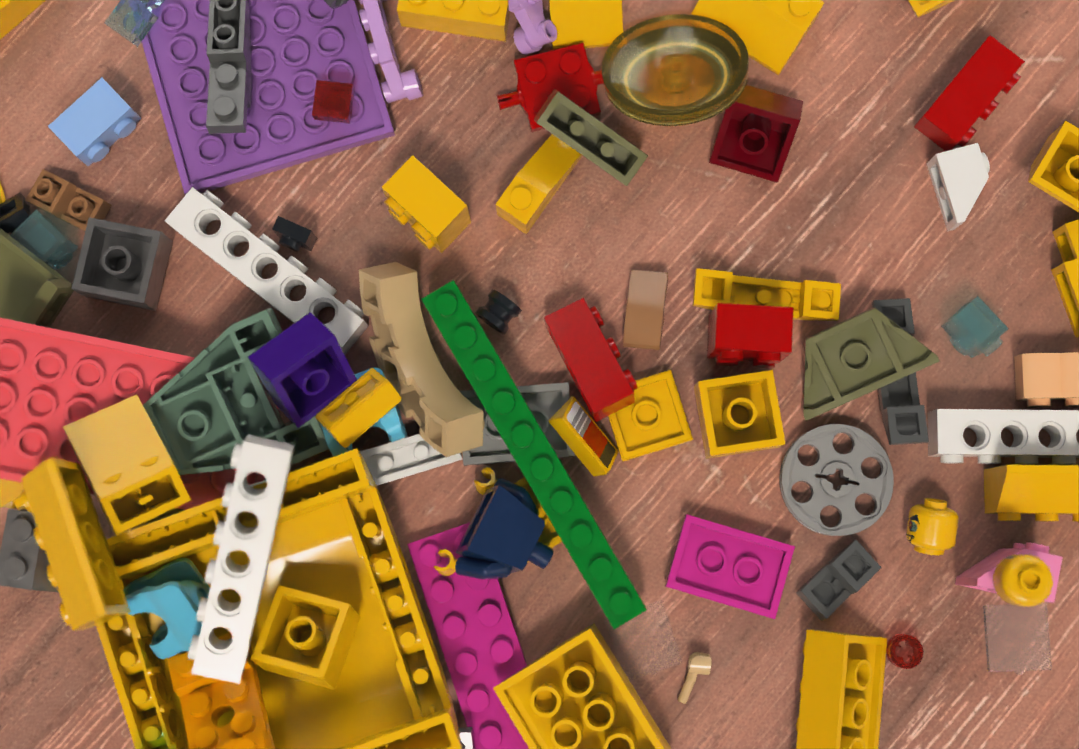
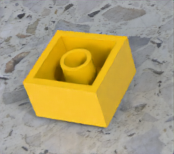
M413 155L381 187L386 196L384 203L389 208L388 212L402 226L408 222L415 232L414 236L428 250L435 247L442 253L471 223L467 204Z
M773 370L698 381L694 385L706 459L774 449L786 444Z
M279 585L251 659L266 671L335 690L360 616L348 603Z

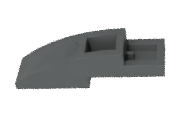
M210 0L206 53L210 61L206 127L209 134L246 133L247 108H251L248 0Z

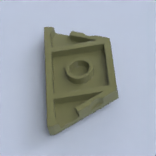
M873 307L806 338L804 418L806 421L933 365L940 360L934 352L877 308Z

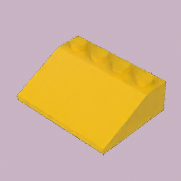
M595 623L562 642L493 688L529 749H671Z

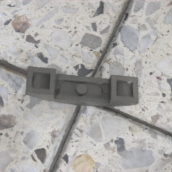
M910 298L873 300L872 308H877L913 336L915 334ZM916 372L877 389L889 445L928 443L924 405H920Z

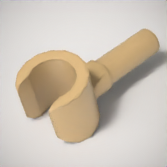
M694 652L689 656L688 673L678 697L679 702L686 704L696 682L697 674L709 676L712 663L710 654Z

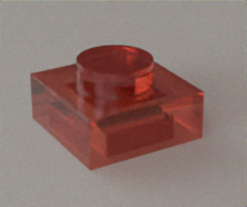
M316 80L312 110L314 120L350 123L355 90L353 84Z

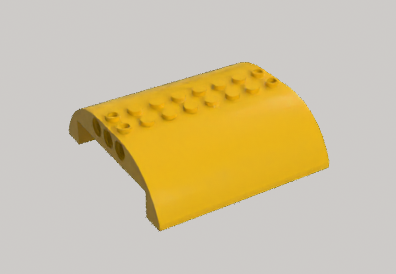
M356 448L290 472L251 638L252 652H254L279 585L348 603L359 614L360 620L335 690L266 671L255 663L274 748L462 749L453 703L431 632L392 522L360 451ZM267 481L251 487L258 490L267 487ZM223 497L107 538L106 541L122 588L124 589L130 582L156 571L163 565L184 557L194 563L205 580L210 559L217 560L220 546L213 544L218 521L225 522L228 507L222 506ZM242 511L238 514L240 523L245 527L251 528L259 524L257 516L250 511ZM242 550L230 552V558L235 564L246 565L250 563V558L246 552ZM227 588L221 591L223 598L227 602L237 603L241 601V596L235 589ZM149 612L119 616L96 625L135 749H189L180 697L173 691L168 659L157 658L149 647L155 632L166 623L160 616ZM216 627L213 629L216 637H220L230 633V630L225 627ZM234 711L222 714L218 720V727L229 724L234 716Z

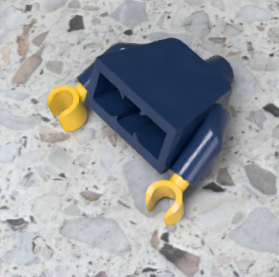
M483 468L481 470L483 476L490 479V481L480 483L478 480H474L477 492L484 496L456 551L461 556L456 559L450 551L442 549L438 554L441 557L450 558V562L444 568L434 566V568L443 576H449L456 572L458 575L480 580L506 578L511 573L523 571L528 561L544 569L549 564L554 549L538 541L545 527V522L538 516L539 511L530 494L525 488L503 478L496 480L495 473L491 468Z

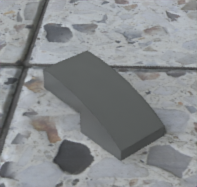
M853 540L810 578L796 594L822 621L827 619L851 594L858 592L882 567L857 540Z

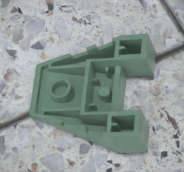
M272 308L230 325L182 371L176 374L143 404L179 475L235 469L230 467L235 444L242 445L247 435L295 445L291 464H296L329 449L322 426L315 416L299 428L291 421L284 424L275 403L248 359L249 355L283 332Z

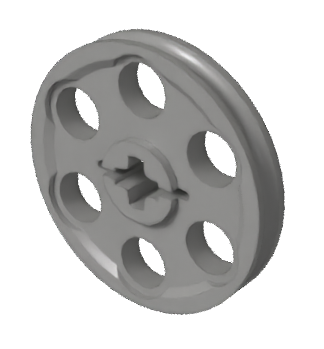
M828 424L806 432L790 446L781 464L779 485L786 507L799 523L823 535L844 536L865 530L883 515L892 497L894 475L888 455L879 442L871 435L850 425ZM838 433H844L851 438L852 448L847 454H840L833 447V439ZM804 445H810L817 451V461L812 466H805L798 459V451ZM869 457L876 459L881 467L880 474L874 479L867 478L861 470L862 462ZM838 470L840 471L839 476L845 479V481L856 482L857 485L848 483L837 487V490H834L833 483L827 481V479L817 478L815 475L828 476ZM798 481L807 483L811 488V497L805 503L797 502L791 494L792 486ZM860 494H868L874 500V510L869 515H862L856 510L855 500ZM826 506L835 507L840 514V520L834 527H827L820 520L821 510Z

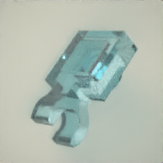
M120 0L104 23L138 47L158 19L151 11L161 6L165 0Z

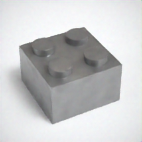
M89 217L71 289L88 298L156 311L173 241L161 231Z

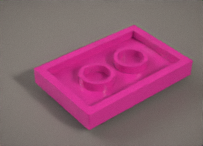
M685 514L665 587L775 619L795 546Z

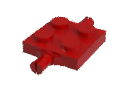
M584 43L514 60V67L518 78L517 91L496 95L500 110L521 105V108L528 117L531 132L545 129L537 124L534 118L554 89L593 117L600 115L601 109L597 98L598 85L603 84L605 69L594 71L588 62Z

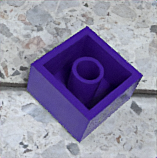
M311 312L248 356L275 405L297 428L316 416L357 380L335 335Z

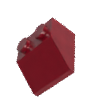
M746 85L741 96L723 112L709 163L778 183L801 120L803 101Z

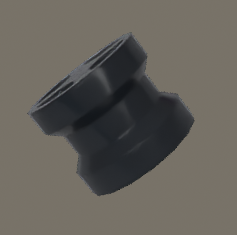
M492 289L488 295L489 301L487 304L479 307L475 314L490 327L505 335L509 329L508 323L510 320L518 317L522 310L506 296Z

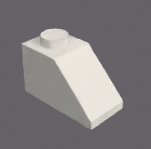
M978 143L937 153L927 163L947 231L955 230L965 222L989 178V160L984 152L981 153Z

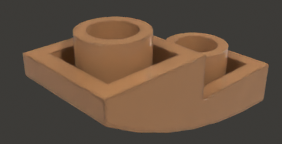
M44 169L25 199L28 203L84 232L86 231L89 217L104 220L112 206L107 201L76 187L69 181Z
M641 270L631 271L623 347L660 350L668 273Z

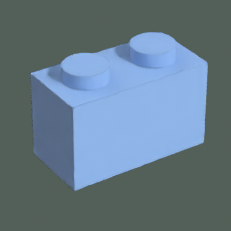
M100 78L48 127L77 158L87 166H90L93 162L102 160L108 154L109 147L119 138H125L131 134L136 127V123L141 118L103 78Z

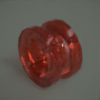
M897 634L888 640L886 656L891 664L903 669H911L921 662L924 650L917 638L907 634ZM902 641H905L906 646L913 648V655H907L909 660L905 662L903 657L895 654L896 647H902L899 644Z

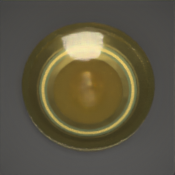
M690 14L659 16L630 27L611 43L602 61L603 86L610 102L624 115L639 122L656 126L689 125L705 121L722 113L741 96L749 77L748 51L739 35L719 21Z

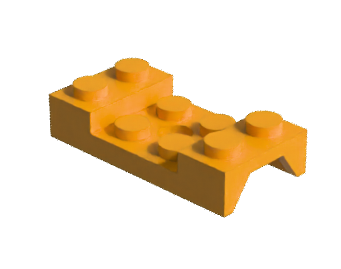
M230 632L217 638L220 640H229L233 638V636ZM251 643L240 683L191 674L194 660L188 659L189 651H184L167 658L173 691L180 697L189 749H275L256 665L251 659L253 654ZM228 711H234L231 722L225 726L218 727L217 724L221 715Z

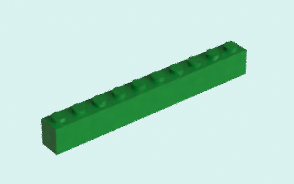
M452 280L421 299L613 629L620 627L647 611L642 598L456 282Z

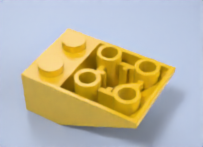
M134 395L63 426L114 534H121L191 501L178 471L138 395Z

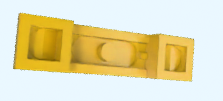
M696 268L692 306L713 310L717 303L794 307L793 320L838 321L841 284L812 280L793 282L733 275V272Z

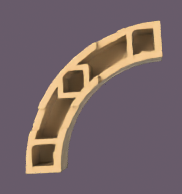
M398 262L359 269L363 314L371 317L375 336L369 337L378 367L401 396V401L397 405L406 418L413 417L420 426L419 435L445 457L483 446L484 411L471 403L456 388L443 369L439 357L432 347L420 306L417 271Z

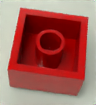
M717 303L709 314L707 359H716V365L737 366L738 361H753V367L774 368L775 363H780L792 353L794 307Z

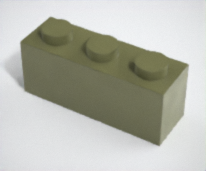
M555 89L534 118L537 124L626 186L648 157L643 151Z

